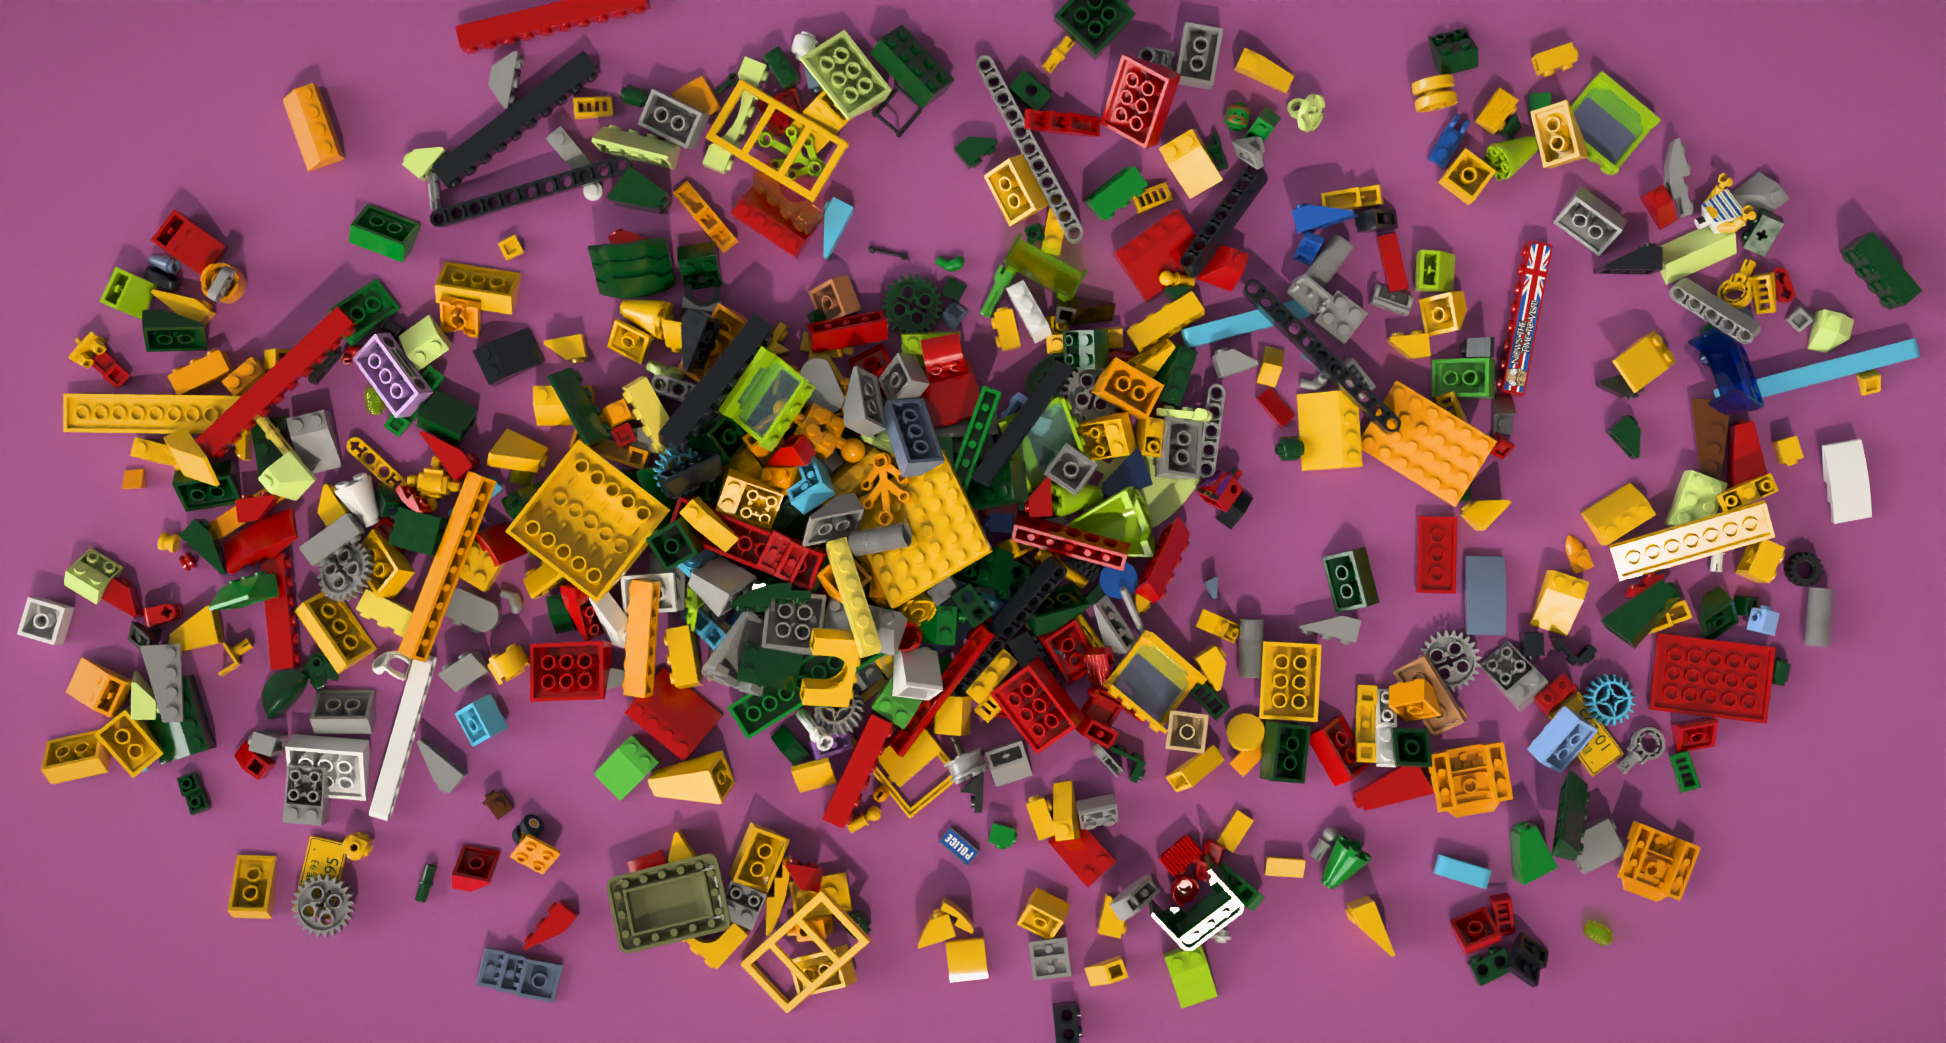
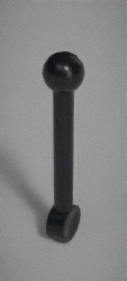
M874 246L869 247V252L872 254L876 252L901 257L902 260L908 258L906 252L896 253L876 249Z

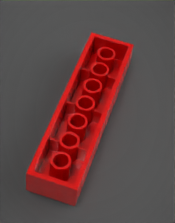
M689 495L679 497L670 523L682 517L679 512L694 497ZM706 503L740 539L727 552H724L691 525L703 547L774 576V573L756 566V562L773 529L715 511L716 506ZM787 535L788 537L798 541L799 543H803V541ZM814 545L806 546L810 550L792 583L807 590L815 588L818 581L817 574L822 570L827 556L826 550Z

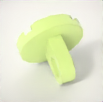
M1312 93L1305 100L1301 98L1291 100L1288 103L1287 110L1292 118L1298 119V127L1302 131H1314L1323 119L1324 113L1321 112L1322 108L1325 109V101L1321 95ZM1301 106L1299 110L1293 111L1295 107Z
M648 361L646 365V370L654 373V376L665 375L683 380L684 373L677 369V367L671 366L669 368L666 364L658 361ZM654 381L657 389H659L660 384V389H663L664 385L661 381Z

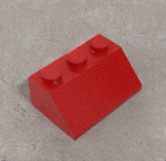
M1342 714L1310 733L1309 744L1335 787L1353 780L1370 765L1367 762H1356L1355 736Z

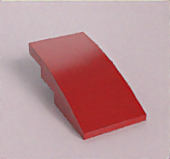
M290 508L260 520L224 543L227 572L234 575L246 564L253 567L265 556L272 559L297 539L298 533L294 509Z

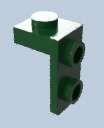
M1115 744V746L1111 745L1109 750L1136 762L1128 779L1137 784L1138 780L1141 781L1146 772L1144 770L1146 762L1142 760L1144 756L1133 752L1131 755L1125 752V747Z

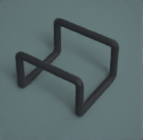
M895 84L894 91L877 111H872V116L879 118L900 138L923 109L909 93L898 84ZM898 90L919 108L900 132L879 114Z

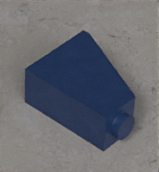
M1139 449L1134 450L1102 483L1103 488L1101 489L1104 499L1129 486H1133V490H1140L1153 484Z

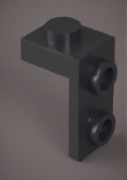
M1557 636L1550 638L1553 642L1551 645L1558 652L1562 651L1566 655V661L1572 666H1582L1585 662H1591L1595 657L1594 654L1598 651L1593 645L1587 644L1575 655Z

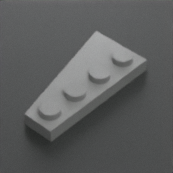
M182 644L140 646L162 722L185 721Z

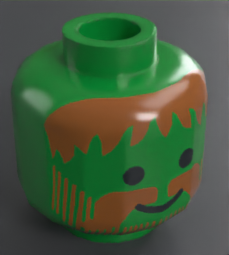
M1235 102L1234 105H1229L1226 108L1224 117L1227 129L1241 132L1242 129L1247 128L1251 111L1242 102Z

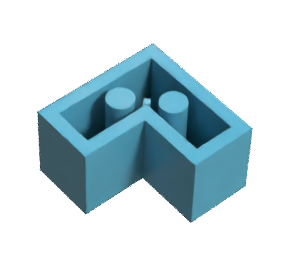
M815 456L812 457V461L808 465L798 466L802 480L787 489L791 504L804 515L836 494L826 466Z

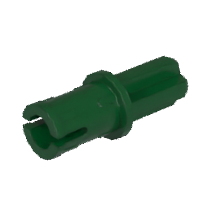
M425 864L422 877L418 880L420 884L415 896L416 901L420 903L426 902L430 888L434 885L432 881L437 866Z

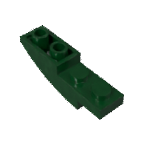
M791 583L767 585L739 596L731 602V608L735 609L736 612H747V609H755V612H767V609H771V601H775V604H787V601H795V604L800 605L807 604V601H811V591L791 590Z

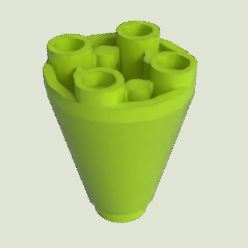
M1526 136L1494 143L1487 148L1483 160L1496 170L1494 176L1498 181L1507 180L1537 153V150H1539L1537 138L1535 136Z
M1051 482L1052 512H1054L1056 517H1062L1102 502L1103 494L1101 487L1086 484L1075 496L1056 482Z

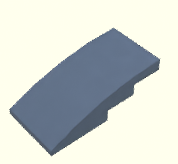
M1465 555V634L1506 635V573L1504 556Z
M485 946L476 986L493 988L499 992L515 994L517 997L554 1003L563 965L521 953Z

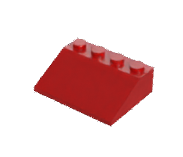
M1122 54L1100 124L1145 149L1158 145L1181 75L1165 66L1128 54Z
M1177 208L1114 252L1113 256L1147 302L1168 287L1160 283L1159 277L1162 272L1170 271L1173 274L1175 272L1180 273V275L1187 274L1180 264V259L1196 235Z
M970 358L966 359L967 367H962L958 371H942L939 375L928 374L927 370L924 371L929 385L919 398L924 399L934 429L972 418L980 392Z
M586 641L530 644V702L605 699L611 667V642Z
M1039 657L1028 663L989 693L1036 754L1077 728L1086 718Z
M663 667L654 677L653 695L646 698L637 697L624 713L682 761H686L721 719L723 714L691 688L679 689L674 684H671V672Z

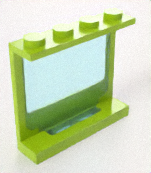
M1603 71L1595 76L1570 106L1584 138L1588 155L1586 158L1592 163H1597L1603 173L1610 174L1611 176L1618 173L1619 167L1649 131L1661 121L1659 117Z
M761 346L718 411L733 419L759 441L758 445L772 452L784 433L789 429L795 417L800 413L808 398L811 397L816 386L774 352Z
M1062 395L1055 397L1011 457L1012 461L1025 462L1028 493L1033 492L1032 488L1036 487L1046 477L1044 472L1066 443L1091 460L1089 453H1084L1082 446L1085 445L1082 435L1077 434L1076 428L1079 426L1075 416L1071 418L1069 410H1072L1071 404ZM1018 412L997 420L1002 434Z

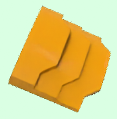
M1504 742L1474 744L1431 753L1432 767H1428L1431 774L1438 812L1447 811L1455 818L1494 811L1501 801L1513 799Z
M1633 821L1627 836L1629 842L1622 857L1624 860L1617 877L1622 879L1624 890L1655 902L1666 897L1681 901L1701 847Z

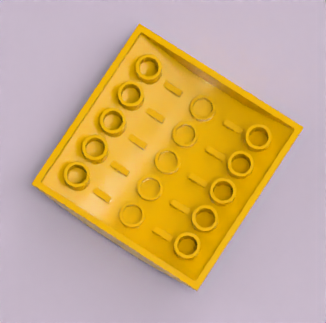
M578 439L505 532L598 603L625 575L648 545L646 538L658 531L671 510Z

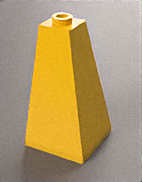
M717 751L656 769L649 777L648 784L654 796L722 804L735 785V780L723 751Z

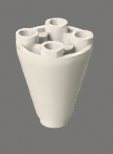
M361 472L354 475V480L346 482L344 480L335 484L336 489L334 491L365 527H369L380 521L378 518L379 511L372 477L370 474Z

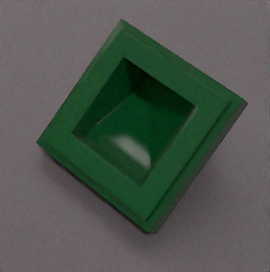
M822 308L813 310L807 315L809 323L827 320Z

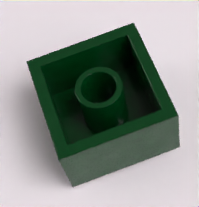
M683 516L646 538L665 572L705 549L690 523Z

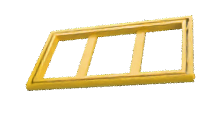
M743 79L738 81V84L705 137L707 140L813 203L842 155L849 147V142ZM745 90L766 102L769 106L743 149L740 150L717 135ZM776 109L805 126L778 172L749 155ZM813 130L838 146L813 188L809 191L785 175Z
M884 677L861 694L863 702L884 686L887 681ZM850 733L853 746L855 747L857 741ZM944 751L937 755L943 764L951 761ZM876 767L873 773L879 782L888 788L891 797L909 819L914 817L918 811L954 783H951L952 776L950 775L910 807L892 785L894 781L890 776L886 778L878 767Z
M823 888L745 958L740 965L786 1013H789L871 942V938ZM820 902H823L859 940L841 957L803 919ZM796 924L834 962L813 981L776 944ZM769 948L806 986L791 1001L753 963Z

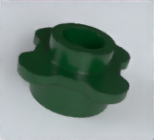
M1037 223L1025 228L1024 231L1028 237L1027 242L1029 244H1033L1036 241H1044L1045 235L1042 232V224Z

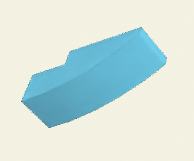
M698 608L694 631L715 650L726 633L701 608ZM688 609L681 615V617H682L685 621H686V613H688Z

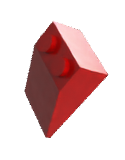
M420 432V435L453 480L463 481L468 471L476 472L481 468L478 464L480 460L474 453L471 454L469 451L429 432Z
M1075 618L1054 632L1037 636L1044 651L1067 685H1070L1088 672L1087 665H1084L1083 656L1090 648V645ZM1053 649L1062 651V654H1057Z
M1078 818L1079 839L1056 841L1054 836L1048 843L1088 888L1115 864L1116 860L1089 830L1081 829Z

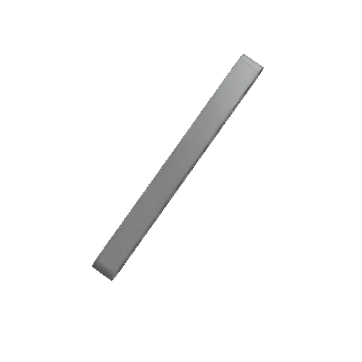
M988 55L980 56L976 65L985 87L1018 149L1026 160L1066 239L1073 244L1079 243L1083 238L1081 224L1032 132L1024 129L1025 119L993 59ZM985 62L991 65L990 68L986 70H983L980 67L981 64ZM992 79H997L999 84L991 86L989 82ZM1000 96H1006L1008 98V101L1006 103H1000L998 101V98ZM1014 112L1017 114V117L1014 120H1010L1007 118V115ZM1023 129L1026 131V134L1019 137L1016 135V131ZM1027 146H1033L1035 151L1033 153H1026L1024 149ZM1037 162L1044 165L1041 170H1036L1033 166ZM1045 179H1050L1053 184L1050 187H1045L1042 182ZM1054 196H1059L1062 201L1059 204H1054L1051 199ZM1062 213H1069L1071 218L1067 221L1060 218ZM1073 229L1080 232V235L1076 238L1069 235V232Z

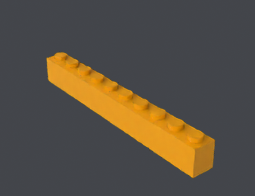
M468 471L398 650L399 653L410 659L427 662L497 481Z

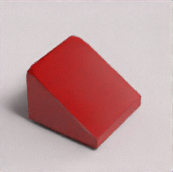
M1495 432L1492 438L1496 439L1497 443L1490 454L1503 460L1515 445L1502 434Z

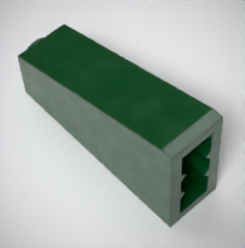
M1661 579L1605 616L1601 622L1608 631L1635 649L1680 599L1677 591L1678 587L1671 582L1666 583Z

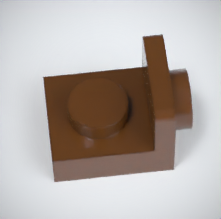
M492 790L484 796L486 800L482 802L484 806H488L497 820L515 808L502 790L497 792Z

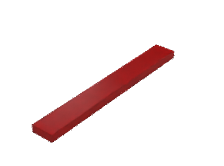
M979 624L941 675L943 691L929 701L923 700L905 729L901 728L889 744L899 756L904 757L995 636L984 624Z

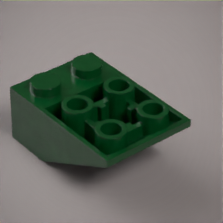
M991 546L993 550L991 553L952 576L957 581L1005 591L1015 554L1002 548Z

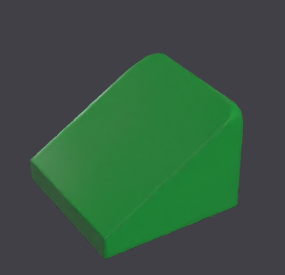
M1551 92L1529 94L1528 113L1551 105Z

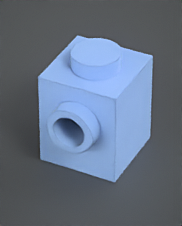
M1761 605L1760 608L1752 607L1747 630L1775 636L1780 613L1773 612L1772 607Z

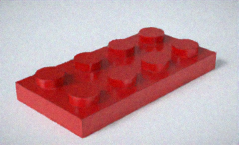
M1418 516L1416 593L1456 594L1458 517Z

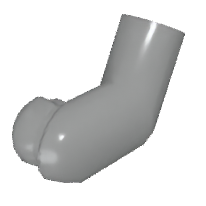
M1320 373L1313 380L1302 378L1300 387L1318 391L1328 383V378L1323 373Z
M503 588L500 597L509 600L510 610L513 614H519L523 608L520 595Z

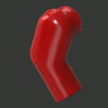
M365 344L347 347L341 357L342 363L350 365L354 361L352 358Z

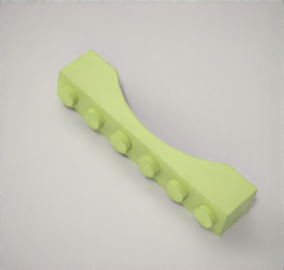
M744 57L738 76L739 80L743 79L760 89L762 83H766L769 71L766 64ZM745 90L742 93L740 110L734 124L721 137L739 149L741 146L740 138L746 134L748 129L746 124L748 118H752L755 111L754 103L756 100H759V98ZM713 143L709 145L702 164L709 169L726 175L727 171H731L734 160L732 158L734 155Z

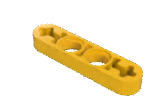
M353 437L348 440L347 450L386 486L395 490L396 483L390 480L392 477L396 481L402 480L401 485L408 486L406 483L407 479L363 439ZM353 442H356V443L360 442V444H359L358 446H359L362 450H365L366 448H367L368 450H366V451L363 452V453H362L361 451L357 450V449H354V450H353V448H354ZM370 453L375 456L373 464L366 462V456ZM383 466L389 468L390 472L387 477L380 475V469Z

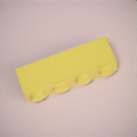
M372 589L365 590L356 607V610L360 612V616L369 620L371 618L377 620V624L381 627L387 628L389 626L394 629L395 634L404 637L414 611L393 599L376 597Z

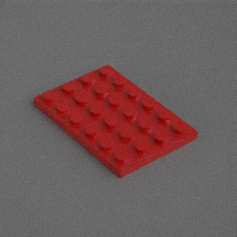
M1657 633L1648 709L1767 724L1776 647Z

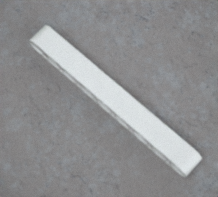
M429 655L427 662L413 659L371 803L369 816L389 821L393 814L437 661L435 656Z

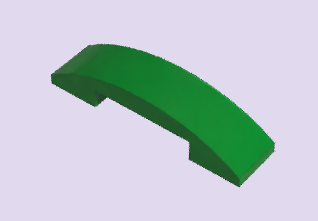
M431 365L421 375L433 393L436 389H439L445 378L443 374ZM426 400L420 405L419 408H423L425 406ZM419 408L408 417L395 418L392 414L383 426L400 438L417 419L416 414Z

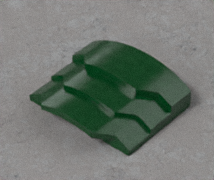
M665 237L642 239L621 244L588 246L596 284L601 295L623 299L640 298L658 294L676 285L675 273Z

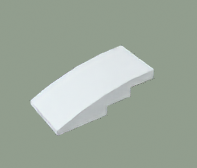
M1858 438L1822 445L1823 481L1827 483V501L1831 506V522L1837 524L1872 517L1869 477L1862 440Z

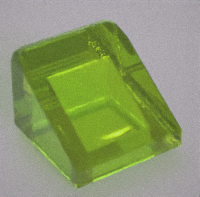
M512 470L510 482L530 486L535 472Z

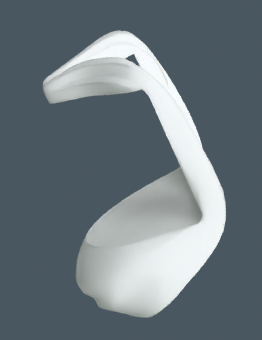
M398 651L385 652L373 661L372 670L378 675L386 670L392 676L404 681L408 677L413 659ZM392 658H399L409 664L405 674L395 671L390 667L389 662Z

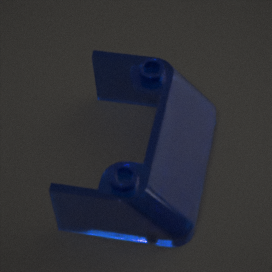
M1713 327L1688 341L1689 345L1699 350L1701 363L1711 368L1720 394L1719 397L1708 402L1709 406L1724 415L1755 411L1764 407V401L1748 354L1740 342L1717 327Z

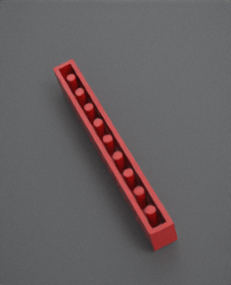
M563 0L457 25L455 28L460 49L464 53L474 54L483 48L490 50L500 44L512 45L515 41L521 39L528 41L538 35L549 36L559 30L560 32L570 31L571 27H587L592 22L604 23L609 18L614 17L621 19L627 17V14L630 13L642 14L647 9H650L648 0Z
M336 307L206 429L195 442L211 458H221L228 452L227 448L232 443L236 444L242 439L241 434L255 427L257 424L255 421L259 417H265L271 411L269 408L274 403H280L285 398L284 394L288 390L292 391L295 389L302 377L305 378L313 372L312 367L317 363L321 364L327 358L326 354L330 350H336L342 344L340 341L345 336L347 338L356 331L355 327L358 324L341 307Z

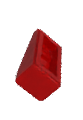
M1508 893L1489 896L1492 918L1501 935L1515 934L1512 898ZM1508 917V919L1499 920V918ZM1509 924V927L1500 928V925Z

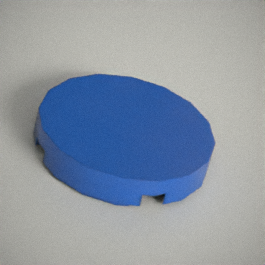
M1127 562L1123 571L1104 566L1100 572V587L1105 594L1112 598H1123L1119 589L1124 586L1127 587L1131 595L1137 586V572Z

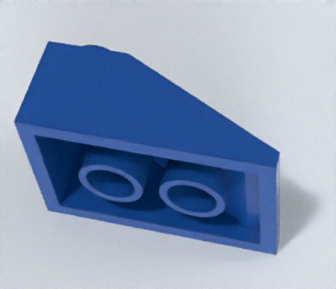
M1307 203L1295 206V210L1291 211L1297 232L1300 234H1305L1306 231L1314 232L1359 217V213L1352 210L1316 206Z

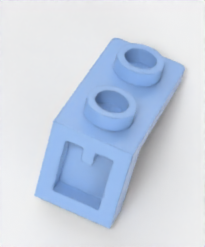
M1020 392L1013 395L1009 401L1010 405L1000 414L999 419L1016 413L1020 406L1022 408L1028 397Z

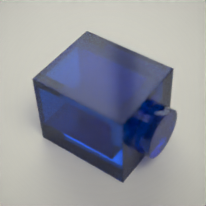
M990 512V516H986V527L989 528V532L1012 533L1014 514Z

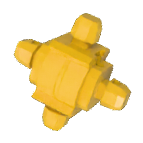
M436 456L432 458V468L424 467V472H419V476H408L406 482L409 486L417 487V491L421 492V496L428 498L433 511L437 509V499L444 500L445 495L450 494V490L452 492H459L462 488L460 481L452 480V477L448 475V471L441 469L443 465Z

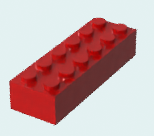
M873 709L823 814L822 820L844 829L846 824L850 825L854 816L853 808H857L862 799L863 793H861V790H866L871 777L869 773H874L879 760L877 756L878 754L882 756L887 743L885 739L886 737H891L895 728L893 722Z

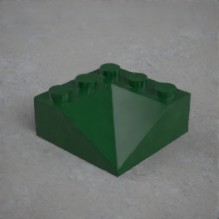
M1069 0L1054 15V22L1096 60L1136 13L1123 0Z

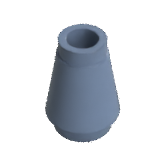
M153 253L149 258L150 264L168 274H175L180 269L181 262L172 255Z

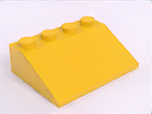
M1341 391L1297 394L1299 439L1303 441L1305 448L1304 455L1301 456V471L1362 467L1359 408Z
M1263 641L1259 719L1318 722L1322 644Z

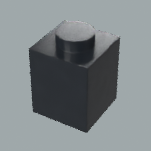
M1543 632L1519 633L1520 652L1523 656L1527 657V660H1538L1539 656H1545Z

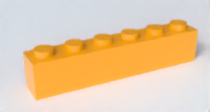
M637 578L631 580L629 585L630 602L627 607L629 618L626 625L628 633L625 643L626 659L623 666L625 670V678L622 682L623 695L640 698L653 695L660 580Z

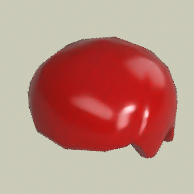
M910 621L907 622L898 648L899 650L904 652L913 651L920 646L923 636L918 624Z
M1181 875L1172 881L1170 892L1174 901L1183 906L1186 902L1194 901L1200 887L1194 877Z

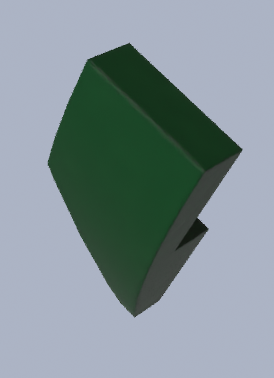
M1214 132L1206 148L1217 169L1222 171L1228 169V163L1222 151L1217 132Z

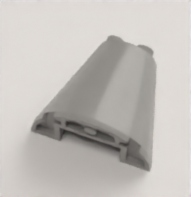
M747 609V612L740 614L702 667L701 673L724 686H731L739 689L741 692L762 696L763 686L737 680L745 642L750 641L762 644L765 617L754 614L755 611L752 609Z

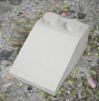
M675 573L634 574L621 578L623 612L625 615L629 614L627 610L628 603L630 602L629 585L631 580L637 578L661 581L659 613L678 611Z

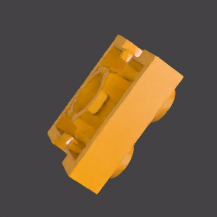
M442 295L440 299L441 330L447 333L461 330L464 334H468V337L479 338L481 334L480 302Z

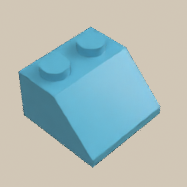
M491 694L472 702L455 713L472 747L508 728L506 720L501 715L497 703Z

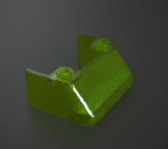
M1019 233L1004 259V264L1007 266L1006 270L1015 275L1018 272L1056 293V297L1064 302H1067V300L1072 301L1088 270L1084 269L1083 272L1074 269L1022 240L1023 234Z

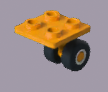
M529 814L521 820L520 825H517L512 832V838L518 846L511 853L510 858L540 874H544L559 857L561 851L536 838L543 831L544 824L538 816Z

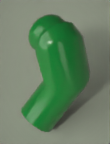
M940 255L935 264L948 272L960 270L965 260L961 256L947 260Z

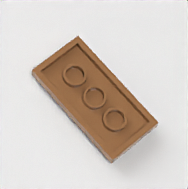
M1427 654L1393 671L1399 682H1410L1417 678H1422L1433 686L1442 716L1422 719L1433 737L1467 720Z

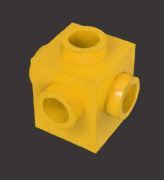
M361 831L352 833L350 836L347 835L343 842L345 847L342 852L347 854V857L351 860H361L368 857L373 848L371 845L374 839Z

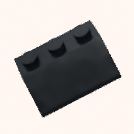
M705 451L657 474L656 477L664 495L668 498L676 499L681 497L684 491L698 489L700 484L705 481L709 483L716 480L717 476L722 474L721 459L719 454Z

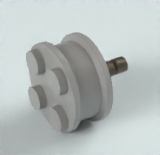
M958 736L950 738L958 755L954 760L943 765L944 768L948 767L952 776L951 783L955 782L957 785L972 778L970 774L974 777L988 770L987 766L990 764L985 762L982 756V747L971 752H965Z

